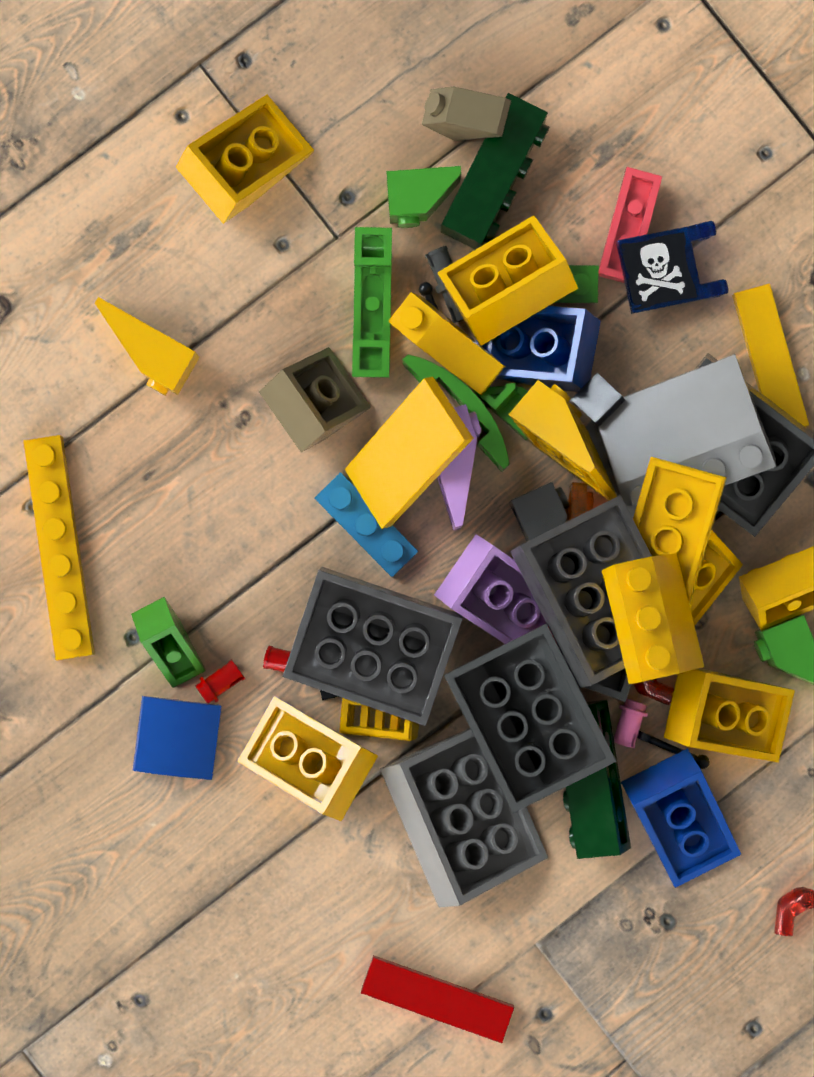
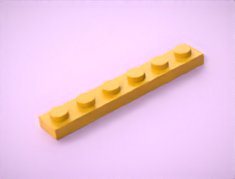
M56 435L23 440L55 660L95 655L63 436Z

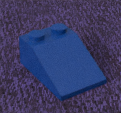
M548 306L485 343L482 347L506 366L496 379L532 386L539 380L549 388L555 384L564 391L578 392L591 378L601 321L587 309Z
M688 748L621 782L675 888L742 855L700 767Z

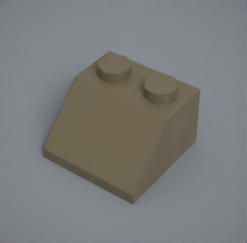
M329 347L282 369L259 391L300 452L322 442L370 408L366 399Z

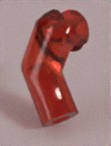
M657 679L634 683L635 690L639 694L666 705L671 703L674 693L673 687L660 683Z
M796 887L779 898L776 910L775 934L793 936L795 917L808 909L814 908V890L807 889L806 887Z

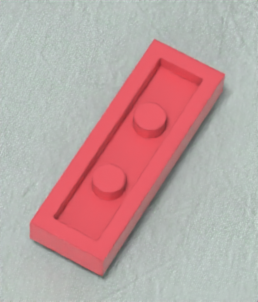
M626 167L599 265L598 273L600 277L627 284L626 279L628 277L621 259L623 254H620L624 250H620L619 245L646 240L663 176Z

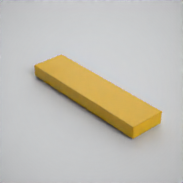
M770 283L734 293L732 295L759 392L803 426H809Z

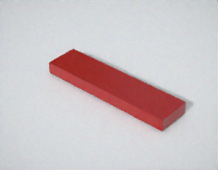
M375 955L372 957L361 988V994L499 1043H503L514 1011L513 1004Z

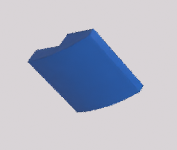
M142 696L132 770L151 774L212 780L222 706L210 703L181 701L179 699Z

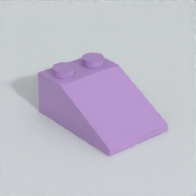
M466 404L454 409L474 439L437 477L453 531L463 526L477 438L480 437L481 433L476 412L469 413Z
M475 534L434 594L435 597L449 608L504 644L547 624L515 560L477 534Z

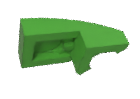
M507 383L506 386L489 387L483 395L473 390L476 396L524 440L528 439L508 415L528 392L523 387H517L516 383Z

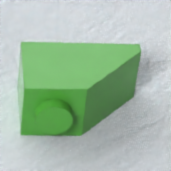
M461 166L386 171L390 224L398 223L399 228H413L419 226L421 221H427L460 183Z
M165 597L131 614L141 644L172 688L206 671L180 619Z
M804 615L796 616L762 631L760 629L755 631L758 640L754 641V647L762 662L767 661L769 666L814 685V638Z

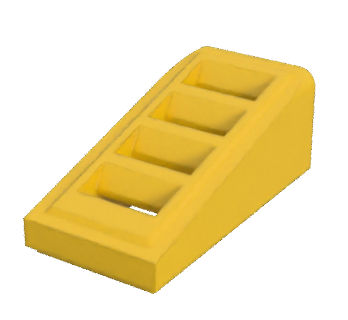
M342 698L339 733L406 741L417 739L418 723L405 719L404 730L399 729L400 717L391 714L390 729L384 728L385 712L376 709L374 727H369L370 707ZM355 705H361L360 726H354Z

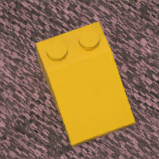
M266 94L187 145L176 168L224 224L254 203L314 152V149L268 94Z
M537 380L508 415L534 447L607 500L617 497L591 436L580 420L582 413L569 403L570 396L560 387L553 384L549 388Z
M704 669L679 673L663 738L691 748L779 763L795 690Z
M274 696L237 762L323 815L342 821L378 755Z

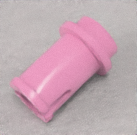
M626 699L624 705L620 704L619 706L622 712L613 738L617 744L635 748L643 717H648V713L645 712L647 705Z

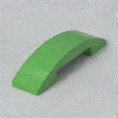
M355 227L352 377L389 378L391 324L388 321L391 318L392 228Z
M409 354L404 357L403 366L419 383L424 378L434 377L436 382H439L460 406L466 404L469 413L476 412L480 428L486 433L477 446L503 472L509 466L508 453L503 437L492 415L476 394L456 376L435 363Z

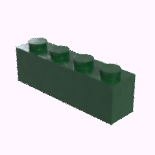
M510 93L506 96L507 99L511 100L502 137L484 139L441 224V233L475 250L495 238L500 228V225L495 223L501 210L508 212L517 192L511 189L517 177L523 180L526 177L533 162V159L528 156L534 145L541 147L550 128L545 125L548 112Z
M608 701L587 702L617 761ZM617 762L566 787L563 793V802L566 811L570 812L572 826L569 830V840L572 848L576 849L577 859L617 856L631 849Z

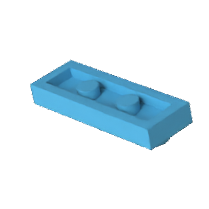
M341 472L314 498L391 577L418 553V550L393 525L381 529L356 487Z

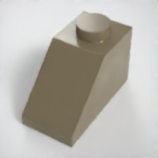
M455 86L431 89L425 103L422 125L454 141L502 137L511 100Z

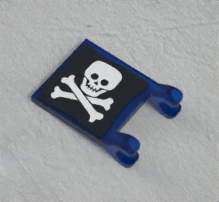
M713 221L616 241L631 314L716 298L728 293V284L724 279L700 284L691 242L702 241L715 236L717 231Z

